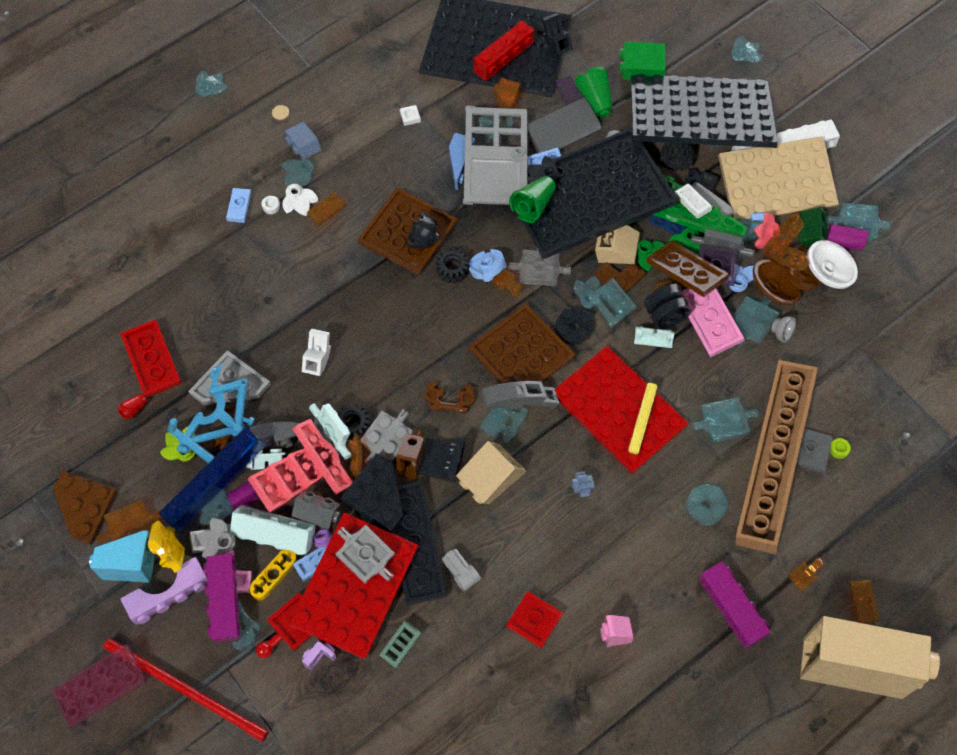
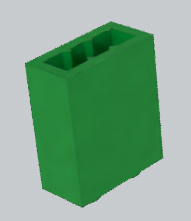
M624 42V48H620V59H623V62H620L619 72H622V80H631V75L635 76L636 74H643L645 76L657 74L664 77L665 43Z

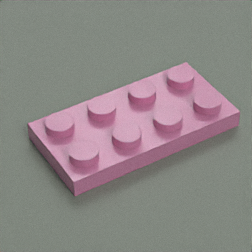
M689 288L683 290L685 298L688 299L693 309L688 318L709 357L717 355L744 341L742 333L717 289H714L705 297L700 296Z

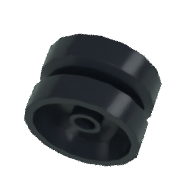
M678 284L663 286L651 293L644 301V306L648 314L651 315V320L657 329L673 327L687 319L693 311L688 299L685 298L681 285Z

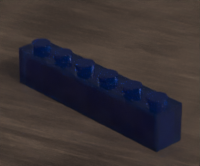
M245 427L158 514L170 527L181 531L266 445L251 430Z

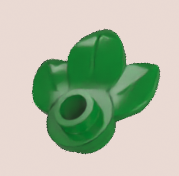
M686 228L682 233L674 234L670 238L669 242L672 240L702 257L703 246L692 243V239L687 238V234L699 236L697 230Z
M646 240L638 243L636 254L639 256L638 263L642 269L646 271L651 270L652 266L647 263V257L663 247L664 243L659 241L650 243Z

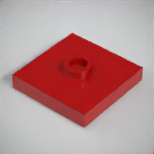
M527 591L506 624V628L542 649L562 617L563 612Z

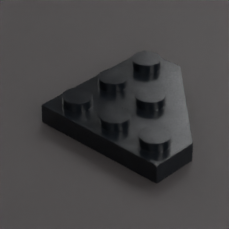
M376 453L341 496V500L391 533L401 521L403 514L393 464Z

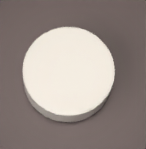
M275 196L265 197L262 200L264 212L267 214L278 212L280 209L279 199Z

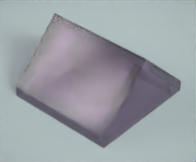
M700 245L699 256L729 273L728 280L721 285L734 286L741 266L737 249Z

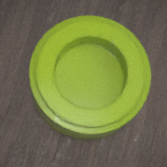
M843 438L833 440L830 447L831 455L838 459L845 458L851 450L849 442Z

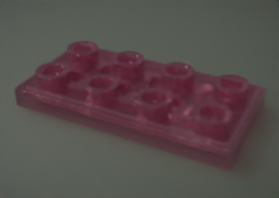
M124 645L51 691L69 728H73L142 686L147 681L129 645Z

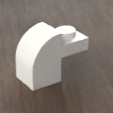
M316 329L310 330L308 349L303 355L302 372L317 376L322 374L331 349V345H329V332Z

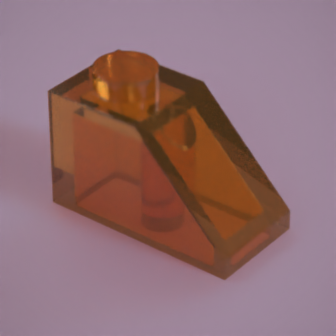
M501 78L499 83L495 84L493 94H495V102L499 108L514 109L520 95L519 82ZM511 116L504 117L505 119L509 120Z

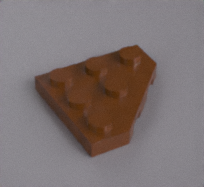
M62 471L53 490L69 533L74 540L92 545L118 491L115 488Z

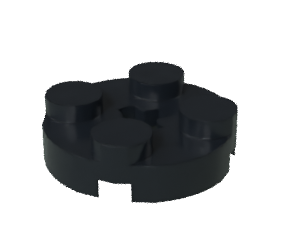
M573 308L564 309L562 314L559 315L556 322V332L565 343L579 345L592 336L594 323L589 312ZM575 323L580 327H577L576 330H573L572 326L570 325Z

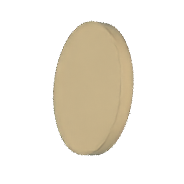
M284 105L276 106L272 110V115L277 120H284L289 116V109Z

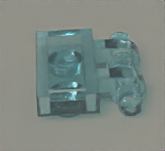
M492 407L482 422L480 429L495 438L500 433H503L505 435L502 440L509 443L511 438H514L517 434L516 430L519 425L524 423L528 410L522 407L519 413L514 412L515 409ZM509 418L514 420L510 426H506Z

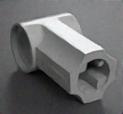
M457 549L449 551L442 558L443 563L453 574L454 580L462 591L465 592L481 580L472 565H468Z

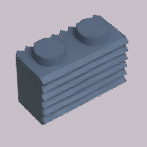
M304 122L285 130L287 136L285 141L289 147H292L296 156L300 155L305 160V158L321 152L317 137Z

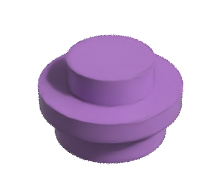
M328 529L317 531L313 536L315 546L327 547L333 536L332 532L328 531Z

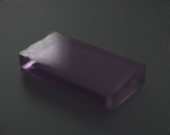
M572 76L555 80V85L566 106L582 99Z

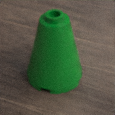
M604 67L590 68L586 70L587 74L583 76L582 73L575 78L574 83L596 116L605 118L613 110L608 72Z
M544 176L512 193L509 197V205L513 212L516 211L518 213L517 217L526 223H534L541 217L556 189L554 180Z

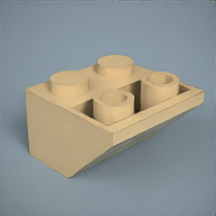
M626 225L599 236L595 248L598 263L635 264L640 232Z

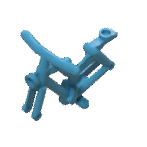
M218 364L217 368L213 367L209 377L213 379L209 394L214 396L217 401L214 413L207 417H204L202 412L196 413L185 433L176 428L178 421L175 418L169 421L167 429L168 433L175 436L179 441L177 451L188 454L190 449L212 467H216L219 464V460L197 443L231 434L239 437L245 432V425L242 422L247 423V427H251L254 420L253 417L249 419L243 417L247 380L241 379L218 385V376L222 368L220 364ZM238 390L235 418L233 419L224 411L225 400L223 393ZM217 419L227 426V428L193 436L199 425L211 424Z

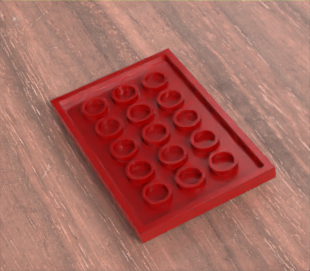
M608 346L603 348L554 389L559 403L632 475L688 426V422L656 393L639 453H630L628 450L647 383Z
M344 513L289 622V626L366 660L418 549V545ZM366 525L395 553L385 566L393 574V577L388 582L380 574H377L364 584L336 556V553L345 543V540L337 533L342 527L352 535Z

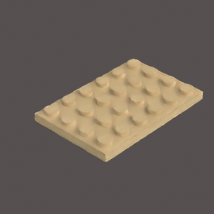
M823 137L777 144V148L755 147L724 152L718 155L728 203L734 212L731 217L739 222L749 221L751 214L758 212L770 213L776 217L799 213L800 211L818 206L824 209L839 205Z

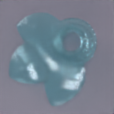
M741 36L735 40L731 56L737 61L758 62L763 59V56L758 53L760 42H747L746 38Z
M202 71L196 77L197 84L195 90L199 96L218 95L228 88L226 84H223L222 73L209 76L205 71Z
M480 116L479 126L494 128V116H489L488 118ZM499 116V128L512 127L513 117L503 119L502 116ZM486 134L489 138L493 139L494 134Z
M292 159L281 165L288 172L284 178V184L298 183L303 187L311 181L314 165L310 160L302 159L298 161Z
M593 276L585 283L576 280L574 292L580 297L579 301L583 307L592 308L596 306L597 302L605 301L609 297L611 287H601L598 278Z
M214 487L211 495H202L196 501L197 507L203 511L199 523L205 525L210 524L212 518L219 519V517L229 516L233 509L232 504L226 498V492L220 487Z

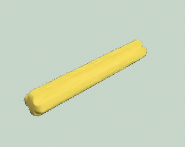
M647 384L628 450L630 453H639L657 390L656 384Z

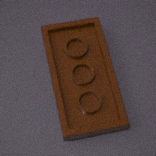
M672 240L647 257L649 265L702 297H705L723 284L729 277V273Z

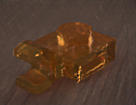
M507 269L502 270L489 281L502 291L507 288L516 298L521 294L519 290L521 285L515 282V275Z
M817 558L809 566L803 562L787 577L802 592L817 580L818 577L815 573L822 568L824 563L820 558Z

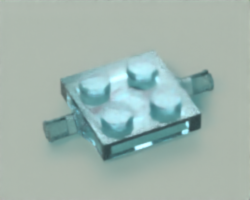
M841 203L839 217H827V223L868 230L867 241H877L878 229H890L891 221H880L878 206Z
M746 296L732 318L742 333L744 340L749 339L761 344L772 328L775 319L779 318L780 313L768 307L771 302L768 298L765 297L760 303Z
M738 397L701 405L700 410L703 415V421L693 422L692 426L694 431L705 428L709 433L712 443L749 435L751 431L748 425V418L758 417V411L756 408L745 411Z

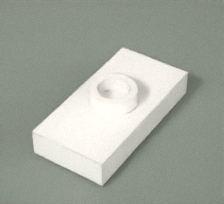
M689 184L674 192L678 201L697 219L712 210V206Z

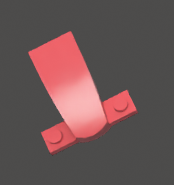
M311 419L296 425L292 429L304 446V449L289 454L286 458L269 465L266 469L248 478V481L269 513L290 502L302 491L308 490L323 478H325L335 495L348 489L353 483L340 464V458L336 449L322 437Z

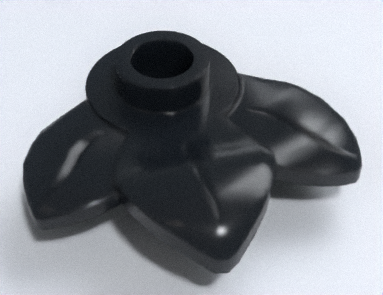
M548 156L543 157L541 165L527 166L528 172L531 175L527 181L530 183L544 176L550 177L554 181L559 177L556 162Z

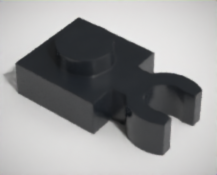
M690 168L688 174L692 175V177L686 175L684 181L690 184L697 182L710 192H713L719 177L703 170L699 174L695 169Z

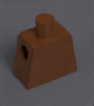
M413 430L412 434H405L396 456L398 477L411 480L417 479L418 468L424 451V434L420 430Z

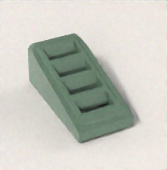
M404 621L380 653V656L397 668L423 633L409 622ZM406 629L414 635L412 638L404 633ZM399 637H403L409 643L405 645L399 640ZM396 643L404 650L400 652L393 645ZM389 650L399 656L397 660L388 653Z

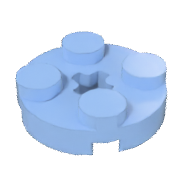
M491 249L489 253L482 251L476 254L469 262L471 275L476 279H483L484 282L491 281L494 276L507 266L501 251Z

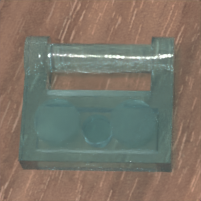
M614 278L587 298L595 304L607 319V324L610 327L614 326L636 308ZM600 295H602L617 316L614 317L599 299Z

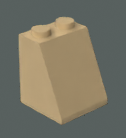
M487 441L456 476L460 480L459 484L464 489H469L474 494L472 497L479 504H490L518 480L526 470L500 444Z

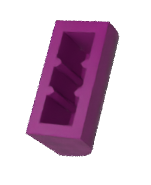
M830 223L827 241L834 242L843 248L862 251L865 247L869 231Z
M249 481L226 494L234 510L241 505L249 506L260 499Z

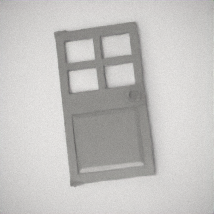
M466 106L463 204L509 205V197L512 193L527 185V109ZM472 115L494 116V128L472 127ZM499 116L521 117V129L499 128ZM472 133L494 134L493 146L471 145ZM499 134L521 135V147L499 146Z

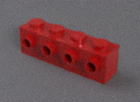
M520 21L474 58V72L485 81L490 79L534 43V29L524 21Z

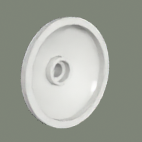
M821 240L815 242L807 252L809 268L814 276L823 284L837 289H844L850 287L856 281L858 275L856 263L842 246L831 241Z

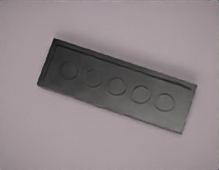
M422 481L397 486L403 517L391 533L418 545V549L402 581L406 606L447 597Z

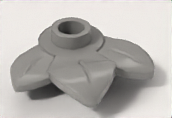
M216 518L210 520L211 530L196 535L199 543L206 547L202 554L204 558L221 555L222 552H229L236 544L235 537L228 532L227 524ZM228 539V545L223 546V541Z

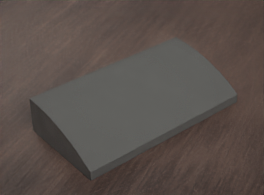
M582 98L527 124V138L538 153L558 148L560 151L601 131L602 127L587 100Z

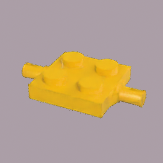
M158 520L152 524L148 547L153 554H157L160 557V565L162 564V567L171 568L176 573L182 569L185 547L175 537V527L168 526L166 528Z

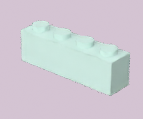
M241 505L232 512L230 533L239 539L253 540L258 544H268L276 549H287L295 554L302 555L306 554L313 547L316 525Z

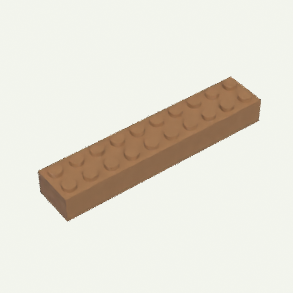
M782 360L778 361L737 529V546L777 554L818 367Z

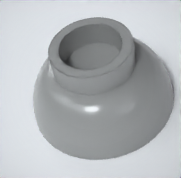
M791 316L775 319L771 330L779 341L786 343L791 338L795 330L796 319Z

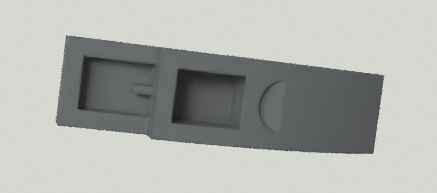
M542 381L509 382L486 387L481 390L486 407L520 409L523 405L556 408L559 404L557 394L554 391L555 388L543 387Z
M271 422L250 427L252 434L234 439V446L238 454L250 453V450L259 447L266 448L272 443H276L278 449L289 448L293 444L300 442L292 430L300 423Z

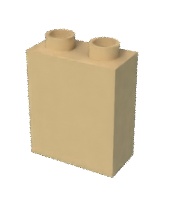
M823 616L804 637L800 679L903 699L916 689H921L929 679H936L940 666V657L938 653L930 651V636Z

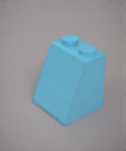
M143 530L95 547L94 553L90 556L89 560L91 569L102 580L151 583L155 554L148 547L150 533Z

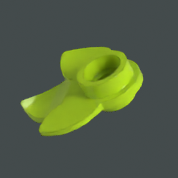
M166 433L165 442L167 447L160 451L165 459H179L186 462L194 458L196 453L190 449L186 455L177 451L178 439L172 434Z

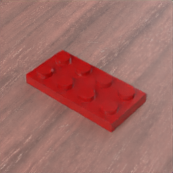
M156 319L120 333L145 398L182 384Z

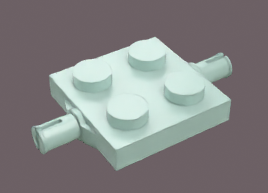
M312 404L309 410L315 416L314 425L322 437L336 449L338 455L341 453L345 460L350 458L351 453L345 447V443L350 435L347 426L344 425L330 404L323 405L321 410H319L316 404Z

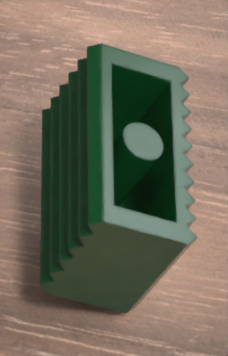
M818 206L800 211V218L797 219L800 233H798L799 243L809 250L815 242L827 241L826 212L823 208Z

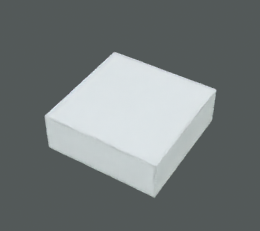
M416 105L400 109L404 126L421 122Z

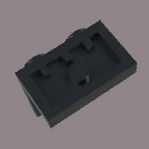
M457 437L455 443L427 438L418 474L456 483V475L459 472L465 450V438Z

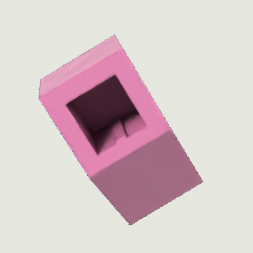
M606 616L604 623H602V628H600L601 639L606 641L607 647L632 643L634 637L629 617Z

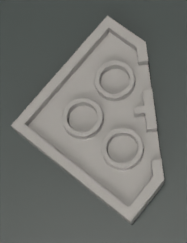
M226 351L188 392L203 405L217 404L216 398L209 394L213 381L209 377L213 367L217 368L218 364L222 365L218 376V385L241 379L247 380L245 400L258 399L269 388L271 383L232 353ZM238 390L223 393L225 403L237 401Z

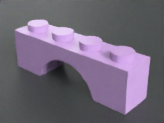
M194 557L182 564V569L177 572L174 584L167 591L160 594H148L139 588L122 597L121 601L131 621L135 625L143 624L149 621L150 617L156 613L167 611L172 604L183 602L188 598V595L204 590L205 584H208V578L205 576L201 564Z

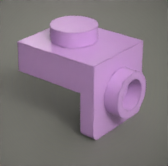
M318 641L313 648L310 647L306 650L302 662L311 671L324 654L335 661L336 656L333 653L335 649L326 642L323 645Z

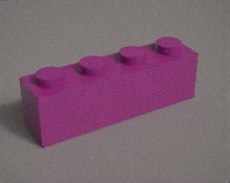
M231 553L206 557L207 563H204V574L208 576V584H205L206 596H209L206 613L210 617L211 624L207 627L208 637L215 643L241 640L235 557Z
M720 562L701 574L699 581L745 649L750 648L769 635L770 627L764 618L761 619L758 615L756 605L751 600H748L743 586L735 581L729 566H725L723 562Z

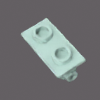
M636 326L634 344L672 348L674 332L670 329L663 330Z
M270 449V453L263 454L262 450H250L251 454L245 455V457H250V460H247L246 463L247 468H251V470L265 469L266 461L271 465L282 460L283 455H286L287 452L282 453V449Z

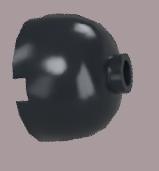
M419 212L417 215L420 217L419 221H414L407 239L411 242L406 243V245L413 249L425 250L432 243L435 244L437 242L439 233H437V224L434 219L427 214Z

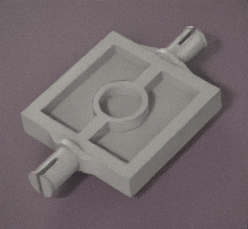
M402 410L397 418L391 417L383 411L380 412L360 439V444L370 451V455L364 461L366 464L369 463L376 453L393 464L404 435L412 434L413 431L403 423L409 415L407 411Z
M366 525L352 535L344 527L337 532L345 540V543L336 553V556L364 584L377 574H380L387 582L393 577V574L385 566L395 553Z

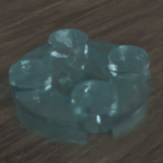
M700 485L693 488L686 502L688 514L703 525H712L720 521L728 506L722 489L712 485ZM707 500L712 505H710L709 509H706V506H702L701 503Z

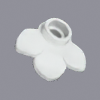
M291 184L286 189L283 209L286 213L295 210L299 214L307 216L309 203H317L318 198L312 190L303 189L298 184ZM292 190H297L298 193H297V194H293L291 191H292Z

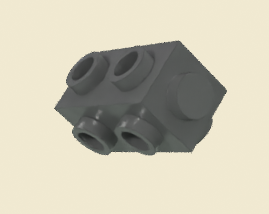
M302 491L295 499L292 516L300 521L315 524L319 528L330 529L340 519V504L330 498L319 497L313 492Z

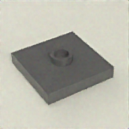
M805 429L797 466L824 474L833 436Z

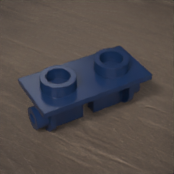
M654 215L651 216L649 221L650 224L673 235L682 233L687 228Z

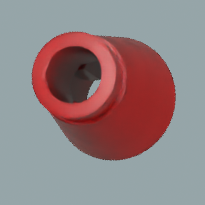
M140 393L120 403L117 410L125 420L132 419L147 403V399Z

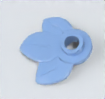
M730 263L727 270H724L729 273L728 280L724 283L728 284L730 289L735 292L744 291L748 283L753 280L752 271L754 266H748L743 269L740 264Z

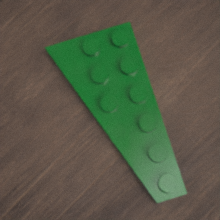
M662 174L673 193L683 187L674 182V178L671 176L667 177ZM679 201L677 205L653 214L654 216L703 233L708 229L744 238L748 228L731 216H725L719 212L720 209L716 206H713L710 212L698 219Z

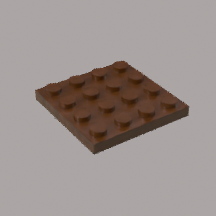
M397 187L357 240L358 244L419 276L458 223V218ZM419 212L427 214L434 219L437 224V233H439L437 242L435 244L432 243L425 250L413 249L406 245V243L411 242L407 239L414 221H419L420 217L417 216Z
M524 304L468 346L469 351L500 384L519 381H542L543 383L576 356L527 304Z

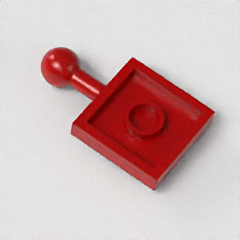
M299 592L267 619L277 634L268 642H260L256 646V654L259 658H268L272 654V648L282 640L295 652L312 637L289 626V622L302 598Z

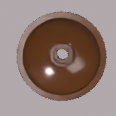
M767 259L760 260L754 265L752 271L754 282L766 298L777 304L787 306L794 305L800 300L801 289L796 288L788 281L784 266Z

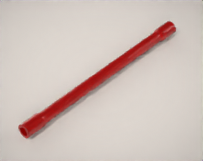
M111 637L104 643L103 649L128 661L241 728L260 742H263L268 736L269 731L242 717L127 649L126 646Z

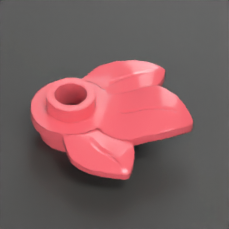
M765 213L763 223L754 228V232L759 237L754 247L762 249L767 246L770 240H774L779 235V225L775 223L772 214Z

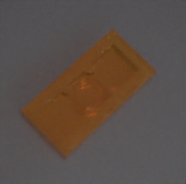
M333 192L307 212V216L318 226H321L346 207V202Z
M871 580L850 582L849 587L857 623L879 622Z

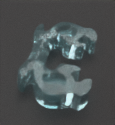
M238 600L239 617L245 624L246 629L244 631L240 629L241 640L239 642H232V645L236 650L243 651L244 648L254 645L256 641L254 629L258 632L261 630L258 623L250 618L244 610L242 603Z

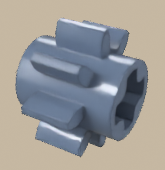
M585 471L575 473V478L571 479L574 494L579 493L580 497L589 496L590 490L594 489L592 476L585 474Z

